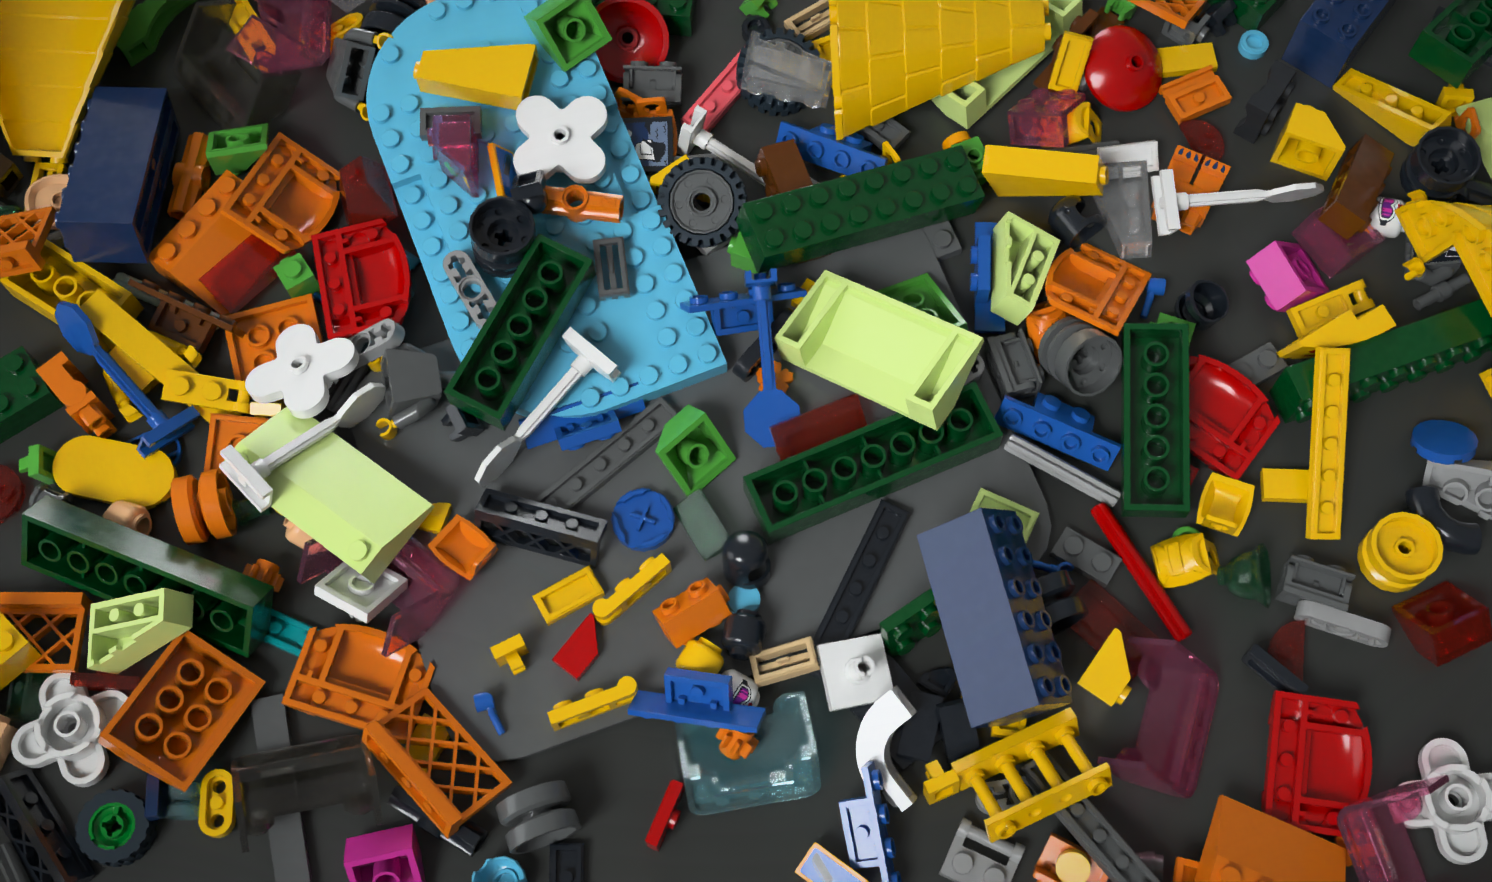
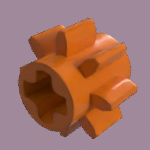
M258 559L256 564L253 565L247 563L242 573L274 586V592L279 593L284 582V578L281 577V574H278L280 567L264 559Z
M719 728L715 735L716 738L721 740L719 744L721 753L733 760H738L741 756L747 759L759 743V740L753 737L755 733L750 732L742 733L736 730Z

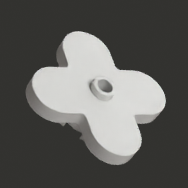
M540 95L527 97L520 102L516 109V120L519 129L529 139L514 154L513 164L517 175L544 170L545 178L548 180L556 172H564L571 180L579 184H591L603 176L606 170L605 155L602 149L593 141L605 130L608 123L607 110L602 101L592 96H582L572 101L564 109H559L550 99Z
M296 324L288 327L278 336L276 340L277 358L254 368L246 378L245 388L252 399L258 403L267 404L284 399L285 405L293 416L300 419L311 418L318 415L327 406L330 397L329 388L332 383L337 384L339 378L348 375L355 369L359 362V353L353 343L346 338H334L320 343L319 337L311 326Z
M55 673L49 676L39 690V702L42 709L39 719L23 725L15 733L11 743L13 756L17 761L30 768H41L57 761L62 776L71 784L78 787L95 785L103 779L109 768V756L106 748L98 743L99 735L127 700L128 696L118 690H107L90 697L86 684L73 673Z
M1448 738L1434 739L1424 745L1418 755L1421 780L1407 781L1395 787L1388 797V810L1392 818L1405 828H1432L1438 849L1448 861L1458 865L1471 864L1483 857L1487 850L1488 840L1484 822L1492 821V773L1476 774L1471 771L1467 754L1457 742ZM1448 797L1454 800L1455 806L1450 803Z

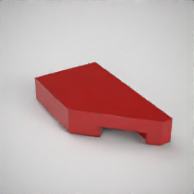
M589 613L552 658L556 665L577 681L581 679L599 657L596 622L592 613Z

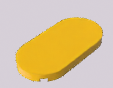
M90 435L79 436L66 442L56 453L52 465V473L57 485L74 497L107 504L124 500L144 506L147 510L156 507L155 505L162 501L165 502L171 497V482L178 475L173 462L160 450L144 459L136 450L138 447L136 444Z

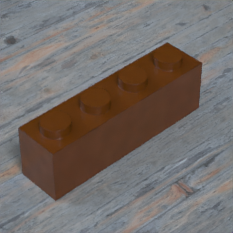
M1365 133L1347 151L1318 220L1347 241L1356 232L1361 234L1365 231L1372 221L1369 216L1379 203L1376 198L1386 186L1383 181L1392 171L1390 164L1394 153Z
M794 139L760 148L755 160V170L765 183L766 197L813 185ZM827 254V255H824V256H820V257H816V258L809 259V260H806V261H802V262H799L798 264L805 263V262L812 261V260H816V259H819V258H822V257H825V256H828V255H831V254Z

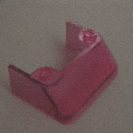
M255 0L258 2V11L262 19L252 14L227 46L229 52L256 66L265 74L277 75L322 66L330 57L332 3L330 0Z
M412 536L387 567L407 578L408 587L392 601L401 611L391 616L381 653L384 657L392 655L423 637L457 593L460 582L459 575L443 564L431 551ZM311 539L304 544L297 582L303 584L325 572L329 574L344 561L315 539Z
M1129 637L1127 643L1143 655L1142 661L1138 666V676L1142 683L1150 689L1136 747L1123 748L1115 759L1098 757L1097 763L1101 765L1107 762L1111 773L1123 781L1174 797L1190 798L1196 790L1219 691L1218 676L1177 640Z
M1447 774L1397 786L1351 803L1340 810L1337 816V824L1359 882H1427L1404 822L1416 818L1423 809L1421 796L1431 794L1450 781Z

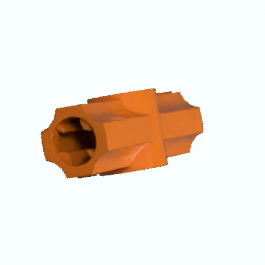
M194 132L188 136L182 161L177 162L173 168L172 181L174 189L167 213L170 217L179 221L201 198L202 192H206L210 186V163L205 153L208 136L201 132Z
M545 185L548 204L545 210L541 212L543 214L566 216L569 220L576 223L587 219L620 223L624 212L623 195L586 191L580 185H570L566 188ZM574 201H583L577 207L570 206Z

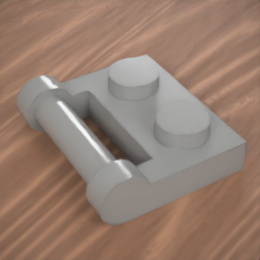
M963 817L939 875L954 882H1011L1026 846L1018 842L1014 845L1003 839L990 843L986 831L971 825L972 821ZM965 838L972 839L1008 856L1009 859L1006 866L962 846Z

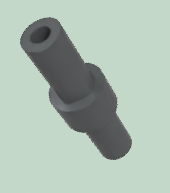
M1462 273L1448 282L1442 281L1432 286L1429 292L1414 299L1413 305L1417 310H1421L1436 301L1443 302L1452 297L1453 292L1468 285L1470 278L1466 273Z

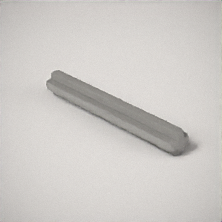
M1011 434L1005 443L1004 449L1096 500L1106 503L1109 507L1115 506L1121 495L1119 490L1027 440Z

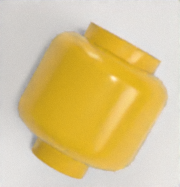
M700 637L698 641L692 639L687 642L675 664L678 669L718 674L724 664V658L720 655L722 652L721 648Z

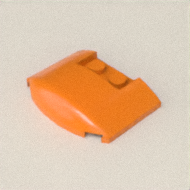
M278 132L268 146V149L261 155L220 213L282 254L289 253L312 241L311 235L320 233L329 222L340 196L336 181L341 179L340 172L281 132Z
M1088 243L1081 244V251L1075 252L1072 248L1065 250L1053 261L1046 276L1045 293L1048 303L1118 337L1124 323H1126L1141 297L1152 273Z
M335 624L336 627H329L318 631V627L309 628L281 704L312 716L316 715L363 730L364 726L372 720L376 719L379 721L426 686L429 688L435 667L430 662L426 672L422 657L415 647L401 638L379 629L355 624ZM424 700L414 706V716H419ZM393 721L386 726L392 735L407 737V722ZM412 723L411 736L416 723Z

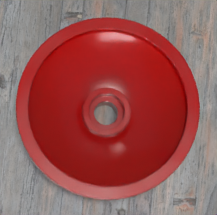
M605 0L595 8L612 37L610 42L595 51L608 80L623 83V74L625 72L623 65H630L631 61H646L648 66H659L660 62L665 61L669 50V30L665 19L654 5L646 0ZM626 32L631 33L633 41L625 42L623 34Z
M1115 25L1100 31L1093 37V43L1084 69V76L1090 91L1099 102L1115 111L1132 112L1145 107L1156 97L1162 84L1163 67L1157 48L1144 33L1130 26Z

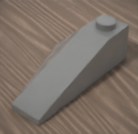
M1427 460L1422 486L1435 487L1439 490L1441 498L1455 505H1462L1478 513L1477 516L1485 520H1492V461L1470 460L1462 463V460H1455L1454 464L1444 465Z

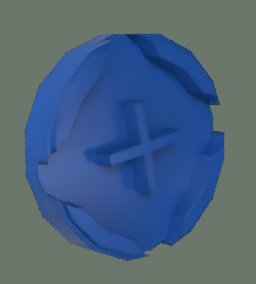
M1428 420L1419 423L1413 428L1410 444L1412 447L1417 448L1416 453L1422 458L1434 463L1450 465L1454 464L1455 460H1462V463L1470 461L1476 454L1478 438L1473 431L1459 423L1447 420Z
M640 488L631 490L620 497L612 512L611 521L614 534L621 544L631 550L645 552L657 549L667 542L674 530L675 516L671 503L664 495L651 491V489Z

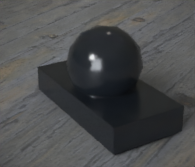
M544 170L517 175L513 178L510 190L513 202L519 200L524 203L532 212V215L543 212L548 204V196L545 192L546 178Z

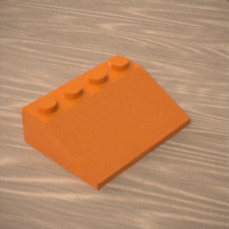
M228 170L217 179L149 255V261L159 274L215 313L225 316L232 313L283 255L220 213L243 181Z
M188 630L173 639L100 733L98 743L126 762L185 793L266 681Z
M1219 795L1194 882H1346V848L1227 796Z

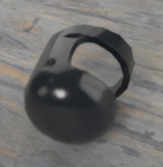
M1075 195L1059 200L1051 208L1048 215L1050 228L1068 249L1077 248L1106 226L1105 220L1099 214H1094L1090 217L1082 216L1081 212L1085 208L1086 202Z
M1197 280L1177 298L1174 314L1177 318L1195 323L1194 332L1204 331L1227 315L1229 299L1225 290L1214 281Z
M751 530L734 532L723 544V572L726 579L734 586L743 589L760 588L771 577V561L768 557L769 549L765 539L757 532ZM765 563L767 569L764 575L757 580H750L749 573Z

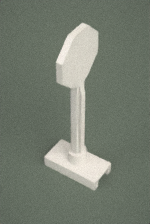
M697 105L693 112L691 124L684 123L681 127L677 153L681 156L688 155L695 145L703 150L707 149L765 186L762 177H759L756 173L754 163L714 139L711 133L703 129L707 110ZM811 178L813 185L819 183Z
M1173 169L1160 170V176L1151 177L1158 236L1171 235L1181 229L1179 211L1187 210L1189 207L1253 203L1261 200L1272 203L1291 202L1314 197L1324 191L1322 184L1311 182L1292 184L1268 191L1251 189L1187 194L1186 192L1176 193Z
M571 327L566 330L562 337L578 357L571 363L569 371L519 426L516 434L498 444L481 463L474 480L482 487L497 479L513 462L521 442L534 432L581 377H585L592 368L611 382H614L620 376L621 372L617 369L618 366Z
M368 383L354 392L335 416L325 419L264 459L259 458L251 464L230 444L220 451V455L225 461L219 464V468L261 513L271 506L273 489L264 478L268 477L272 470L333 432L338 426L352 428L368 418L383 401L386 387L382 383Z

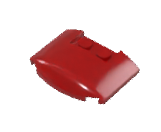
M382 218L311 235L328 340L350 338L387 318L392 319L399 325H402L411 297L410 266L398 236L386 227L387 223Z
M1200 354L1198 357L1189 356L1190 454L1207 464L1208 468L1214 472L1239 480L1281 421L1278 415L1274 418L1267 404L1269 400L1247 377L1216 359Z
M1278 690L1274 691L1268 718V725L1270 726L1264 791L1261 793L1263 813L1307 832L1344 838L1349 835L1351 831H1347V829L1357 816H1361L1372 776L1370 735L1368 727L1363 726L1356 710H1360L1357 702Z

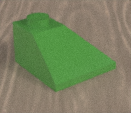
M547 0L524 16L539 44L564 72L612 40L591 0Z
M265 123L209 132L205 153L215 175H222L228 170L237 176L242 171H246L268 149L269 124Z
M689 404L664 425L655 451L689 499L694 497L736 460V457L707 414Z

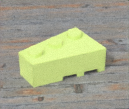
M1009 211L993 228L991 312L1018 326L1033 311L1061 240Z
M161 588L91 604L87 669L117 675L191 629L194 595Z

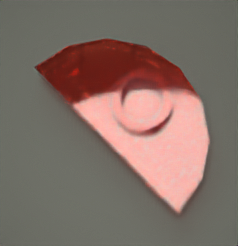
M1194 119L1181 121L1179 127L1193 151L1202 154L1201 164H1203L1206 156L1220 162L1224 155L1225 144L1219 131L1205 121Z
M0 465V524L4 523L3 520L9 518L15 511L18 512L25 499L24 484L14 471L4 465Z
M1292 621L1282 626L1271 638L1268 653L1303 681L1305 621Z
M96 671L95 674L71 672L69 684L75 688L87 687L90 691H134L140 683V677L116 675Z

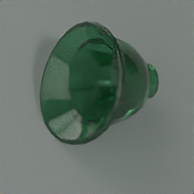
M1259 543L1253 551L1238 554L1229 560L1226 566H1219L1217 581L1220 586H1226L1231 594L1247 600H1258L1263 606L1269 608L1271 605L1270 558L1266 545Z

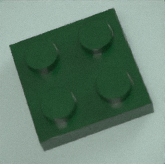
M932 588L879 623L885 653H889L892 658L897 655L907 654L914 648L916 642L925 636L929 638L935 635L941 629L942 624Z

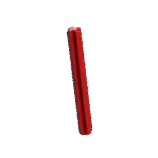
M1099 503L1094 506L1090 511L1091 515L1119 557L1122 558L1123 563L1175 641L1180 642L1188 638L1192 634V630L1106 503Z

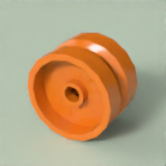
M220 468L201 472L199 481L193 475L172 479L171 500L179 532L188 546L207 542L210 533L216 539L236 535L237 515L229 482Z

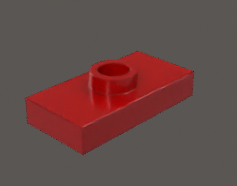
M674 779L670 781L645 839L647 846L658 852L668 828L674 830L681 815V811L677 807L685 787L679 781Z

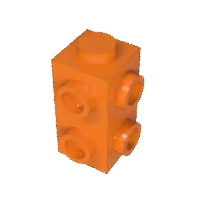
M706 577L703 580L692 583L687 590L676 597L666 599L652 613L664 635L677 649L682 645H686L689 640L695 639L696 636L707 629L718 626L722 623L723 619L731 615L726 604L730 601V598L721 584L715 586Z

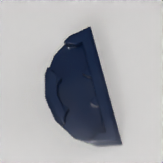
M147 773L144 817L149 821L163 819L166 817L169 808V784Z

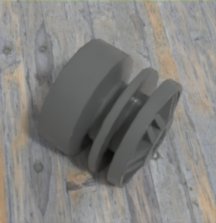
M1073 316L1060 319L1050 326L1040 340L1038 349L1039 363L1043 369L1079 396H1094L1107 389L1118 376L1123 361L1121 348L1114 339L1101 332L1092 324Z

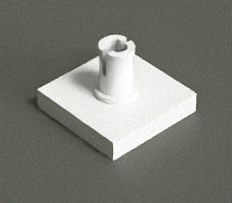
M342 562L315 584L314 595L349 614L350 618H355V621L367 624L407 589L408 579L386 568L373 584L348 564Z
M881 633L816 646L830 712L873 704L893 688Z

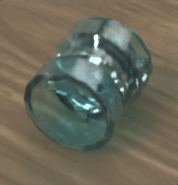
M193 782L185 793L168 784L167 794L170 797V804L166 807L165 818L171 820H197L199 818L198 798L200 797L201 783Z

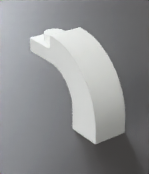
M896 685L879 698L864 716L857 735L856 758L862 779L861 767L868 761H874L875 768L880 769L882 773L883 788L885 789L883 794L886 800L893 807L898 806L903 812L918 797L894 767L890 756V743L898 727L916 714L917 711Z

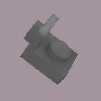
M1206 13L1198 24L1191 21L1185 29L1165 20L1161 33L1181 46L1196 44V42L1202 43L1210 32V28L1207 26L1211 16Z

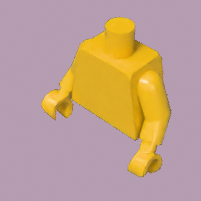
M149 331L180 358L186 359L192 368L195 369L202 360V355L193 346L189 345L187 347L171 338L154 331ZM104 335L101 337V340L111 349L109 352L110 356L145 395L160 383ZM103 369V377L111 396L126 421L132 423L142 417L143 414L132 406L133 402Z

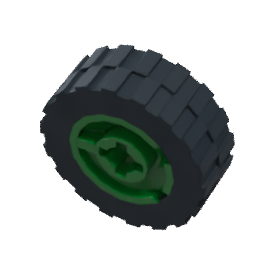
M109 789L102 794L94 795L92 800L87 801L83 805L85 807L77 816L78 821L75 824L77 836L75 839L76 843L81 847L79 849L83 854L88 855V858L92 861L106 866H128L133 864V861L140 860L145 856L144 853L150 850L153 845L152 841L157 835V820L149 821L144 817L145 799L124 789ZM118 822L122 826L121 830L117 829L112 833V826Z

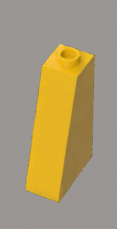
M534 44L423 51L420 62L417 61L415 63L413 77L417 80L421 92L516 110L520 102L529 97L539 57L536 45Z
M985 145L982 174L998 197L1103 196L1104 185H1107L1109 182V168L1104 165L1100 155Z

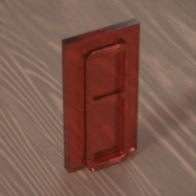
M251 234L199 278V281L214 296V299L218 300L230 314H234L278 277L273 269L274 266L278 265L284 258L296 255L297 252L292 250L289 253L282 254Z
M855 393L772 425L769 429L780 461L865 427L867 423L858 395Z
M1093 579L1073 595L1081 596L1089 614L1071 628L1097 652L1114 628L1121 631L1131 677L1130 681L1146 665L1150 664L1151 659L1165 645L1160 638Z

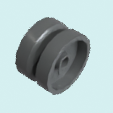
M557 780L532 786L505 798L496 805L495 808L500 823L503 826L512 827L505 835L511 854H523L550 846V843H557L572 836L582 828L575 809L565 808L572 799L565 781Z

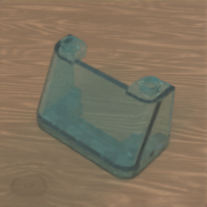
M804 691L784 693L774 701L773 713L764 716L758 732L753 736L759 740V743L747 759L741 756L740 759L733 760L721 753L719 750L721 740L715 737L719 728L675 723L688 806L690 811L696 815H711L805 798L814 795L821 788L818 750Z

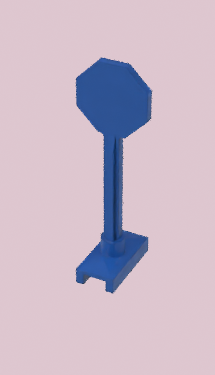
M777 268L770 269L768 273L769 279H767L766 273L754 274V280H752L751 270L744 273L745 288H752L753 301H756L763 390L759 391L743 410L745 432L763 448L786 446L801 428L799 405L782 390L776 389L769 300L772 299L771 286H775L778 281Z
M61 301L57 304L54 315L63 337L77 352L95 357L98 364L147 418L146 422L153 428L142 435L136 449L144 459L194 429L195 425L192 421L197 419L200 413L193 405L169 419L162 410L156 408L110 354L101 348L91 320L77 304Z

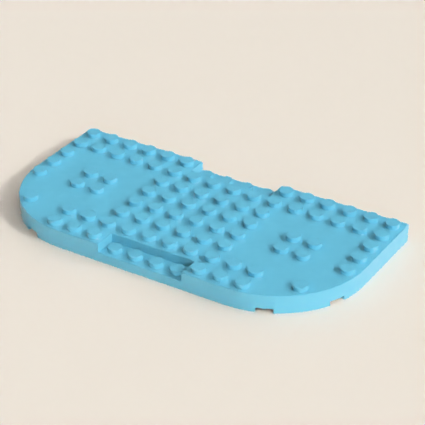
M435 0L407 17L391 33L393 38L388 37L375 58L369 75L366 107L373 137L460 363L470 349L480 329L474 323L443 268V260L452 251L460 250L465 252L470 257L496 303L498 302L511 278L493 277L484 272L476 263L469 234V221L471 214L479 204L487 199L497 197L487 148L488 143H495L515 154L516 150L529 138L518 127L516 110L421 92L417 80L413 77L414 66L417 61L420 62L423 51L534 44L537 48L539 62L529 97L534 95L544 96L550 99L559 109H564L579 97L592 96L602 101L608 116L605 130L593 140L605 155L606 170L603 176L594 183L579 184L571 180L564 172H556L546 180V185L562 188L570 185H580L586 191L624 196V212L620 223L589 219L576 223L569 220L566 216L539 213L533 215L536 236L539 233L592 259L594 266L595 258L592 240L623 236L630 297L618 296V299L609 297L604 301H600L597 275L594 277L516 414L528 417L569 371L571 363L578 357L562 337L569 327L618 366L617 369L621 374L614 382H611L592 368L585 377H581L554 409L580 400L582 404L552 414V416L563 418L596 416L643 399L644 403L727 372L726 359L706 312L688 313L680 309V302L690 301L689 297L698 295L674 236L670 234V227L665 228L662 223L666 220V217L659 216L658 210L662 208L660 205H657V200L620 115L616 99L596 52L568 71H562L539 44L524 19L525 15L547 0ZM481 106L482 139L421 140L420 108ZM444 162L449 163L450 165L448 166H450L454 169V171H456L453 173V175L445 166ZM462 177H465V178H466L467 183H468V186H467V184L465 183V181H464V179H463ZM574 201L570 206L577 207L583 201ZM612 245L617 288H623L618 245ZM606 246L600 247L604 287L605 290H608L611 287ZM458 261L454 262L453 266L457 269L461 278L466 277L462 264ZM477 284L468 285L464 290V295L469 298L477 297L481 292V287ZM484 303L479 305L483 318L487 320L490 313H488ZM638 382L639 385L629 388L630 384ZM608 391H611V392H612V394L607 395V396H604V397H601V398H600V396H599V394H602V393H605V392H608Z

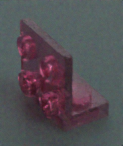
M1046 88L1032 90L1028 96L1019 100L1015 106L1007 111L1011 145L1065 147L1068 145L1067 114L1086 100L1085 93H1075L1073 89H1064L1058 92H1048Z

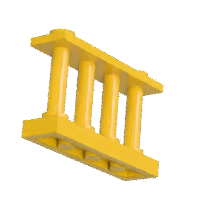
M1071 707L951 763L952 769L955 770L960 780V791L973 787L990 818L984 820L990 843L999 839H1007L1014 835L1016 831L1091 795H1100L1108 787L1112 786L1111 769L1108 763H1103L1094 768L1076 741L1075 737L1079 736L1078 721ZM1058 745L1065 747L1082 773L1066 782H1063L1045 751ZM1028 759L1035 761L1051 789L1034 797L1015 768L1016 765ZM999 773L1005 775L1021 802L1002 811L985 782L986 779Z

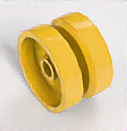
M1408 512L1392 513L1381 519L1365 534L1358 546L1357 560L1361 572L1370 583L1384 591L1404 592L1416 587L1436 571L1442 561L1443 544L1438 531L1423 517Z

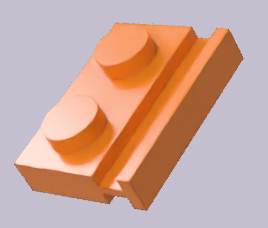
M1212 65L1160 86L1158 92L1165 98V104L1179 125L1230 104L1232 96L1220 77L1212 71Z

